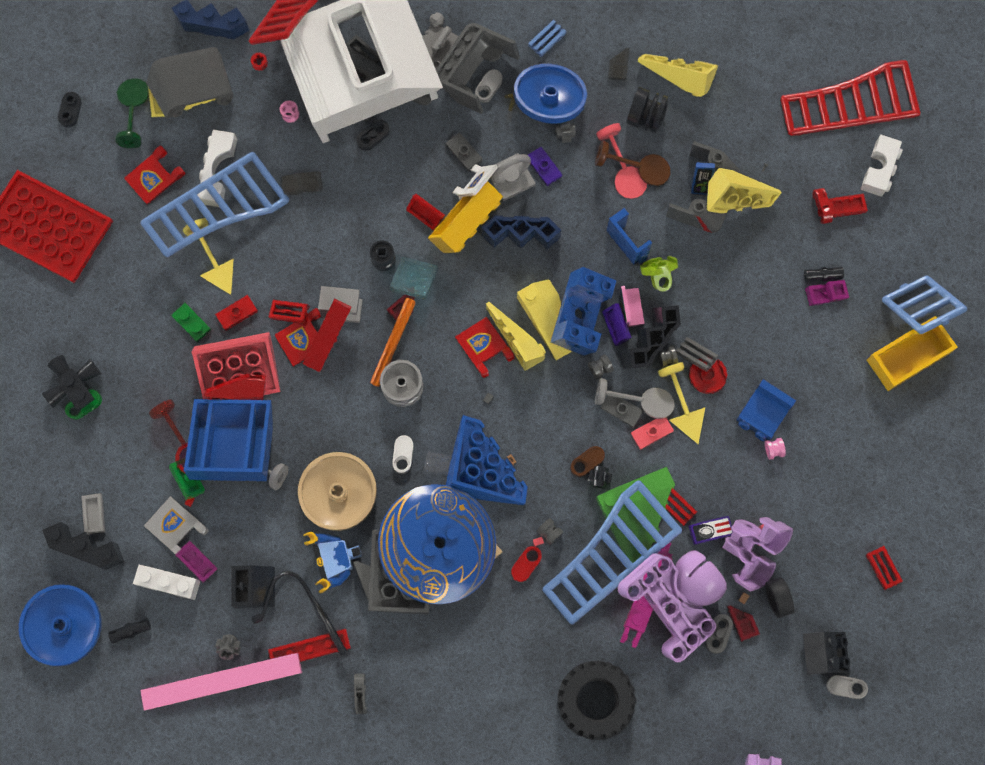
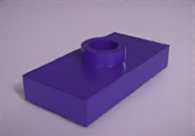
M542 147L528 154L531 158V166L546 186L562 177L561 172Z
M619 303L613 304L602 311L615 346L621 345L632 338Z

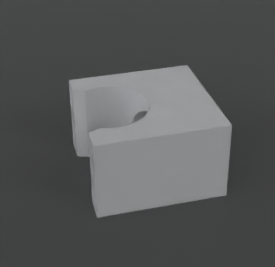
M321 286L318 310L322 319H325L335 298L352 307L345 322L360 323L363 300L359 299L360 290Z

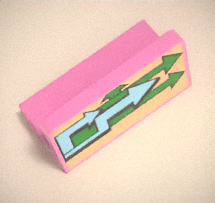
M621 286L619 293L627 327L644 325L639 288L625 289V286Z

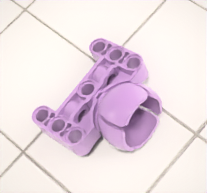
M694 550L683 555L676 565L673 564L669 557L658 553L652 554L618 585V592L624 598L632 601H637L642 596L646 598L672 635L662 645V653L665 657L675 662L683 661L714 633L716 623L703 606L718 601L727 589L724 577L712 562L708 561L699 567L700 564L706 561V557ZM660 560H662V564H661V566L658 568V564H659ZM647 573L646 580H643L644 575ZM632 586V592L628 594V590ZM669 604L668 610L665 611L666 606Z

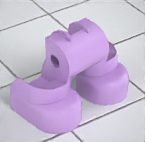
M768 517L759 518L760 522L764 524L762 530L745 520H735L731 526L733 533L731 537L725 539L722 548L738 557L745 564L739 572L732 574L736 583L750 592L765 586V583L770 580L776 568L774 561L766 556H758L752 550L755 544L773 555L782 552L793 534V528L783 522H775Z

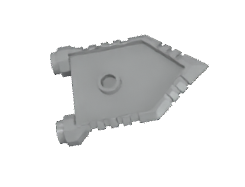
M438 12L431 15L429 18V30L422 36L435 69H437L459 37L451 32L452 29L450 27H442L445 18Z

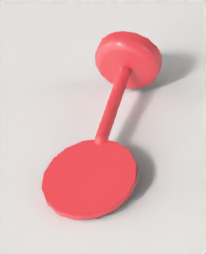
M615 123L596 133L599 140L610 139L616 155L622 157L613 137L621 131L620 124ZM620 162L623 169L615 177V188L625 198H638L647 189V183L641 179L637 167H627L625 163Z

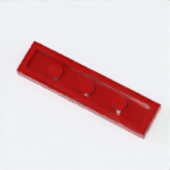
M334 298L303 365L318 372L321 371L352 308L351 306Z
M347 630L336 631L346 649H351ZM329 634L268 649L270 659L298 653L300 662L339 652Z

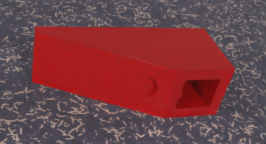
M255 374L239 376L206 389L204 397L220 400V398L228 400H264L266 376Z

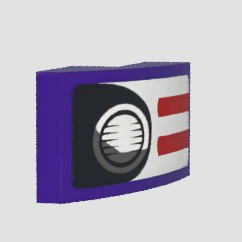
M729 516L688 526L693 545L730 537L733 533Z

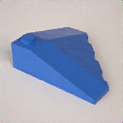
M463 415L447 474L446 485L458 488L478 500L525 505L528 486L524 481L518 482L513 476L516 470L508 458L504 460L498 455L500 447L494 438L485 437V434L482 432V428L485 427L482 421Z

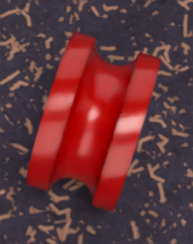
M255 53L251 57V64L255 70L261 71L267 67L268 61L263 53ZM259 58H261L260 65L256 63Z

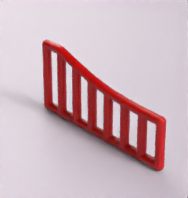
M276 0L250 37L249 43L255 45L288 39L303 17L319 0Z
M906 60L884 63L865 74L837 85L783 95L780 98L787 131L790 136L906 119L920 115L909 65ZM902 68L912 110L901 111L891 69ZM882 72L885 74L894 113L890 114L883 113L875 76ZM866 80L869 83L876 116L866 117L858 84ZM851 87L858 118L848 120L841 90ZM834 93L841 121L830 123L824 95ZM817 97L823 124L812 125L806 99ZM799 100L805 127L794 128L789 102Z

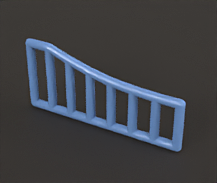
M250 152L142 219L140 223L165 257H170L187 245L217 229L235 222L273 213L289 202V198L254 152ZM250 161L254 163L280 198L273 204L269 202L243 167ZM237 170L264 208L253 210L228 175ZM222 180L245 212L235 215L213 184ZM206 189L227 218L216 221L197 194ZM191 199L210 225L200 229L182 204ZM176 209L193 234L183 238L166 214ZM159 218L177 241L170 248L165 245L150 225Z
M637 480L620 495L605 522L589 544L570 564L548 582L542 590L570 624H575L616 589L619 583L650 555L658 553L682 532V528L646 486ZM637 490L672 529L664 537L661 536L629 498ZM623 505L630 510L657 542L649 550L645 548L618 516ZM613 522L642 555L634 563L630 561L607 534ZM601 540L606 543L627 568L620 575L617 576L595 550V547ZM588 555L591 556L611 580L603 589L581 564ZM575 569L596 593L588 602L567 578ZM560 583L563 584L581 606L573 615L552 591Z

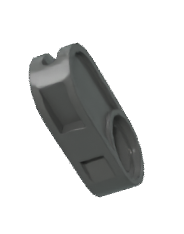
M365 673L354 674L356 714L367 713V707L365 706Z

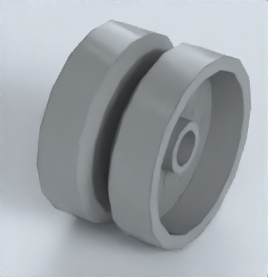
M397 360L389 363L383 369L380 376V385L384 397L395 406L407 407L413 405L420 399L423 393L424 383L421 372L415 364L407 360Z

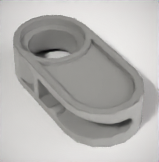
M490 70L485 74L475 90V95L479 97L481 103L489 102L502 84V74L498 70ZM486 90L489 95L482 98L479 96V92Z
M835 675L830 677L826 683L828 691L838 696L861 699L868 692L867 684L860 679ZM855 683L862 686V693L860 695H856L852 691V686Z

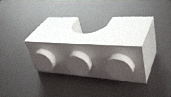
M884 135L879 136L871 157L879 160L883 168L874 169L870 167L865 174L860 190L881 197L885 192H889L892 182L889 180L896 172L897 165H895L896 159L899 160L903 150L900 149L902 141Z
M138 565L133 584L195 600L200 581L195 578Z

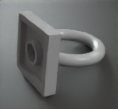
M517 153L495 164L498 168L492 174L490 180L496 190L503 196L502 201L536 185L527 169L531 163V158L528 155H519Z

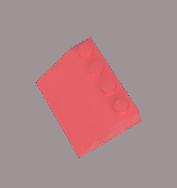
M270 332L194 346L192 355L203 399H209V397H204L206 389L245 374L266 376L264 395L280 392Z

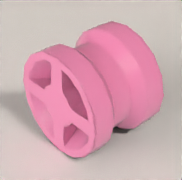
M289 100L280 105V113L284 121L291 123L299 118L300 114L295 102Z
M777 438L772 442L770 440L765 441V449L769 460L774 459L776 456L785 457L786 451L782 438Z

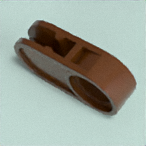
M593 446L575 458L570 466L572 474L577 477H583L588 474L590 470L594 469V466H598L603 462L605 458L604 450L601 447ZM578 462L585 465V470L582 473H578L574 469V465Z

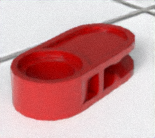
M825 189L813 190L812 195L816 202L818 215L821 216V224L833 222V213Z
M535 546L528 547L511 569V575L515 581H526L540 563L542 553L539 548ZM529 551L537 552L538 559L531 562L527 559Z

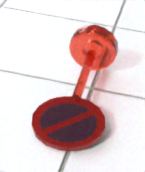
M170 399L155 406L150 410L149 415L152 419H159L164 416L182 446L178 448L175 454V462L177 467L185 473L184 465L188 443L185 442L168 415L175 407V403Z

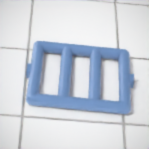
M928 275L910 284L905 283L900 286V289L882 298V302L919 334H924L940 325L945 326L949 324V320L967 311V306ZM924 284L931 287V289L900 305L893 301ZM936 294L943 297V299L912 315L905 312L910 307ZM948 304H952L956 308L924 325L917 322V320Z

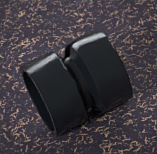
M384 240L373 243L370 248L373 266L379 271L390 270L396 262L393 246Z

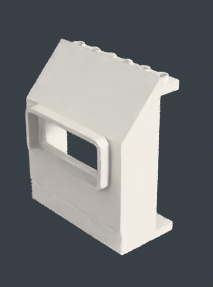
M339 0L307 13L290 37L280 40L312 125L322 143L330 141L327 134L426 94L430 95L431 100H435L438 98L436 91L443 88L407 0ZM363 15L386 73L364 83L360 82L338 24Z

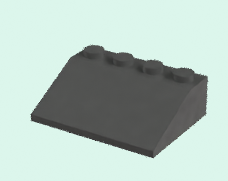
M372 530L368 611L429 615V604L406 596L389 580L379 558V530Z

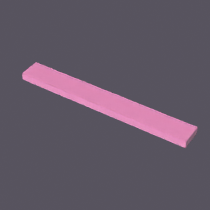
M299 654L286 655L141 690L144 710L154 709L300 674L302 669Z

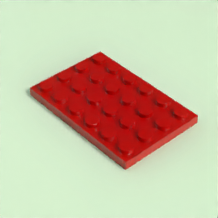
M19 170L16 171L0 196V245L72 283L76 282L113 223L110 217Z

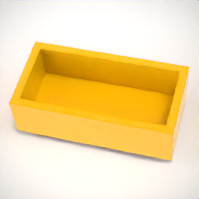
M487 181L475 196L462 197L428 239L443 253L460 252L465 247V241L476 234V228L488 220V214L499 207L503 196Z
M934 316V317H932L931 319L927 320L926 322H924V323L921 324V325H924V324H926V323H928V322H930V321L936 319L937 317ZM942 325L924 334H919L913 329L873 353L867 359V362L887 391H890L951 354L958 347Z

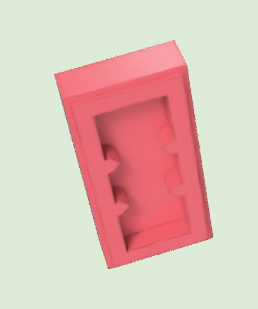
M667 418L654 419L630 434L641 450L672 433L674 430Z

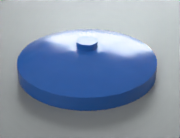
M538 64L525 69L519 74L515 81L513 95L519 109L530 118L544 123H563L574 119L582 112L587 99V90L582 79L570 69L555 64Z
M54 585L39 591L27 602L20 616L19 636L24 649L38 662L51 666H66L78 662L90 653L99 639L102 625L99 607L88 593L71 585Z

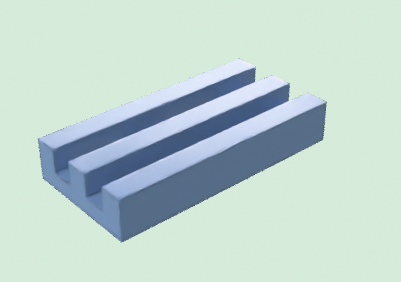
M552 20L528 43V46L542 57L566 34V30H562L561 26ZM554 27V29L546 37H544L536 46H534L549 30H551ZM559 31L560 33L540 51L539 48H541L556 32Z

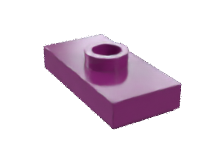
M191 541L187 542L175 554L203 583L218 569Z

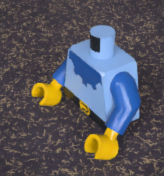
M313 532L303 535L310 537V541L304 542L305 545L313 544L322 578L315 585L321 584L323 586L319 593L341 585L349 577L350 570L353 569L351 560L362 557L359 546L348 549L346 542L340 537L330 534H315Z

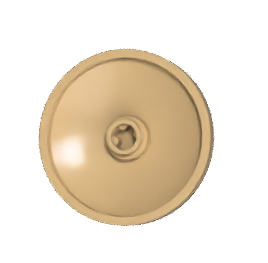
M343 452L328 453L316 458L306 467L298 485V499L304 514L315 525L332 531L347 530L363 522L371 513L377 497V485L370 468L360 458Z

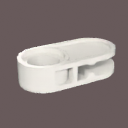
M403 435L395 441L393 468L397 473L405 474L409 472L412 465L413 441L409 436ZM399 460L407 461L406 469L400 470L397 468Z

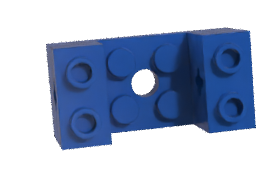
M585 267L571 272L550 343L581 355L596 352L601 333L594 331L601 303L612 298L616 280ZM576 309H580V310H581V312H582V317H581V319L576 317V315H575V310H576Z

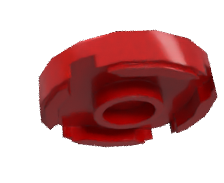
M698 359V360H700L701 362L705 363L706 365L708 364L707 362L703 361L702 359ZM719 359L707 372L692 364L689 371L690 383L701 393H716L726 383V367Z

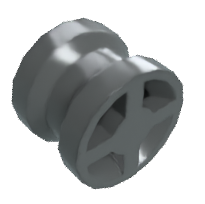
M673 346L658 352L662 368L678 363L677 354Z

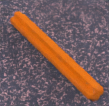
M406 298L370 381L374 386H380L381 373L391 362L415 306L413 299Z

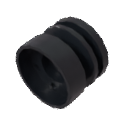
M638 87L626 124L638 127L643 120L645 121L644 130H648L650 123H652L651 132L656 133L662 125L667 112L668 96L664 95L660 103L658 102L660 93H656L653 100L649 99L650 90Z

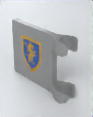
M171 496L144 525L174 554L181 549L178 544L193 527L202 535H206L209 531L208 528Z

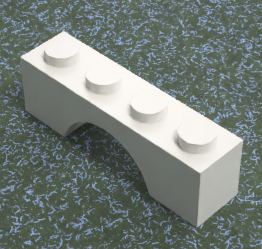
M213 130L212 136L208 138V152L204 154L203 161L205 165L204 169L200 171V183L215 175L216 168L221 161L234 157L237 144L235 133ZM216 182L213 186L224 200L226 190L223 184ZM206 189L197 194L204 205L219 207Z

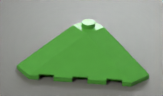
M667 467L597 496L596 500L605 519L610 514L620 495L637 480L641 481L665 508L666 504H668L667 500L670 491L675 486ZM637 490L629 498L659 532L658 526L661 516ZM623 505L618 516L645 548L649 550L652 543H655V540L630 510ZM613 522L610 529L619 548L634 563L642 555Z

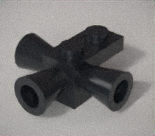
M64 355L57 356L48 363L47 366L59 376L56 379L59 383L58 386L42 392V395L51 407L54 408L66 395L79 411L95 400L87 389L88 386L85 384V381L102 373L91 359L78 372L69 368Z

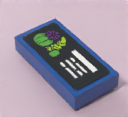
M696 162L691 194L708 195V182L714 175L715 164Z

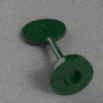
M128 79L117 90V98L120 103L129 107L127 131H121L115 137L116 144L122 148H138L142 145L141 136L132 131L134 107L140 106L149 97L148 86L141 79Z

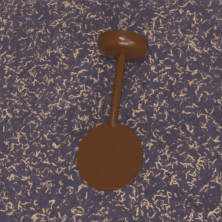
M602 141L600 143L595 158V166L602 167L606 159L609 158L638 167L641 179L651 186L662 185L669 179L670 166L663 157L651 154L645 156L639 163L608 154V142Z

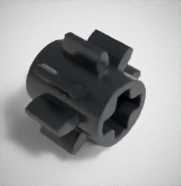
M594 466V471L590 470L588 475V481H592L591 486L605 489L606 484L610 485L612 474L608 473L609 469L602 466Z

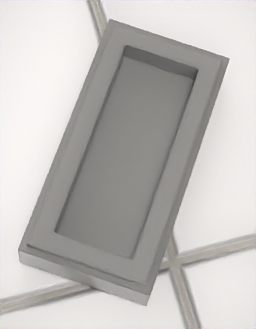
M102 494L81 496L84 532L91 534L104 533L105 521Z

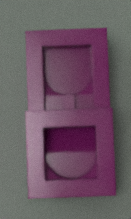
M845 280L830 281L826 284L805 288L809 306L850 298Z

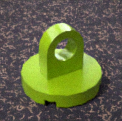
M668 256L667 260H663L662 257L647 260L640 266L641 274L651 276L652 285L656 290L667 291L672 285L671 271L678 268V261L672 256ZM665 277L666 282L660 287L659 280Z

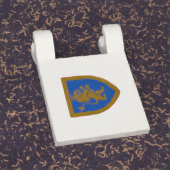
M474 165L470 170L476 173L464 189L456 187L452 193L458 195L459 199L475 196L497 170L498 166L481 167Z

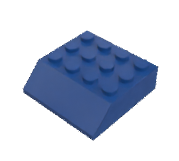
M194 399L184 472L189 480L267 481L273 433L271 400Z

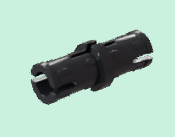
M843 267L804 270L805 282L815 280L826 282L830 279H843L844 269Z
M148 618L134 623H126L121 628L109 631L108 636L112 644L123 639H132L139 633L151 630V624Z

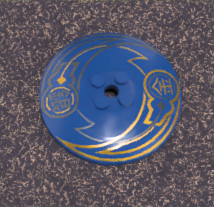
M431 484L410 490L391 505L380 526L378 552L384 572L399 591L419 602L435 605L448 604L472 594L488 577L496 555V537L487 512L475 498L452 486ZM437 537L444 540L443 548L435 546L434 540Z

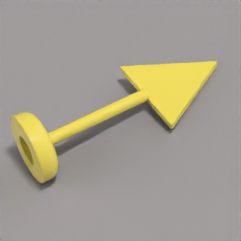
M205 218L194 221L200 229L208 226V221ZM188 225L183 228L186 236L193 234ZM201 237L199 240L214 269L200 276L231 295L234 259L218 266L204 237Z
M680 362L659 370L658 374L660 377L671 375L685 415L670 419L669 421L699 444L705 408L689 413L676 377V373L684 370V364Z

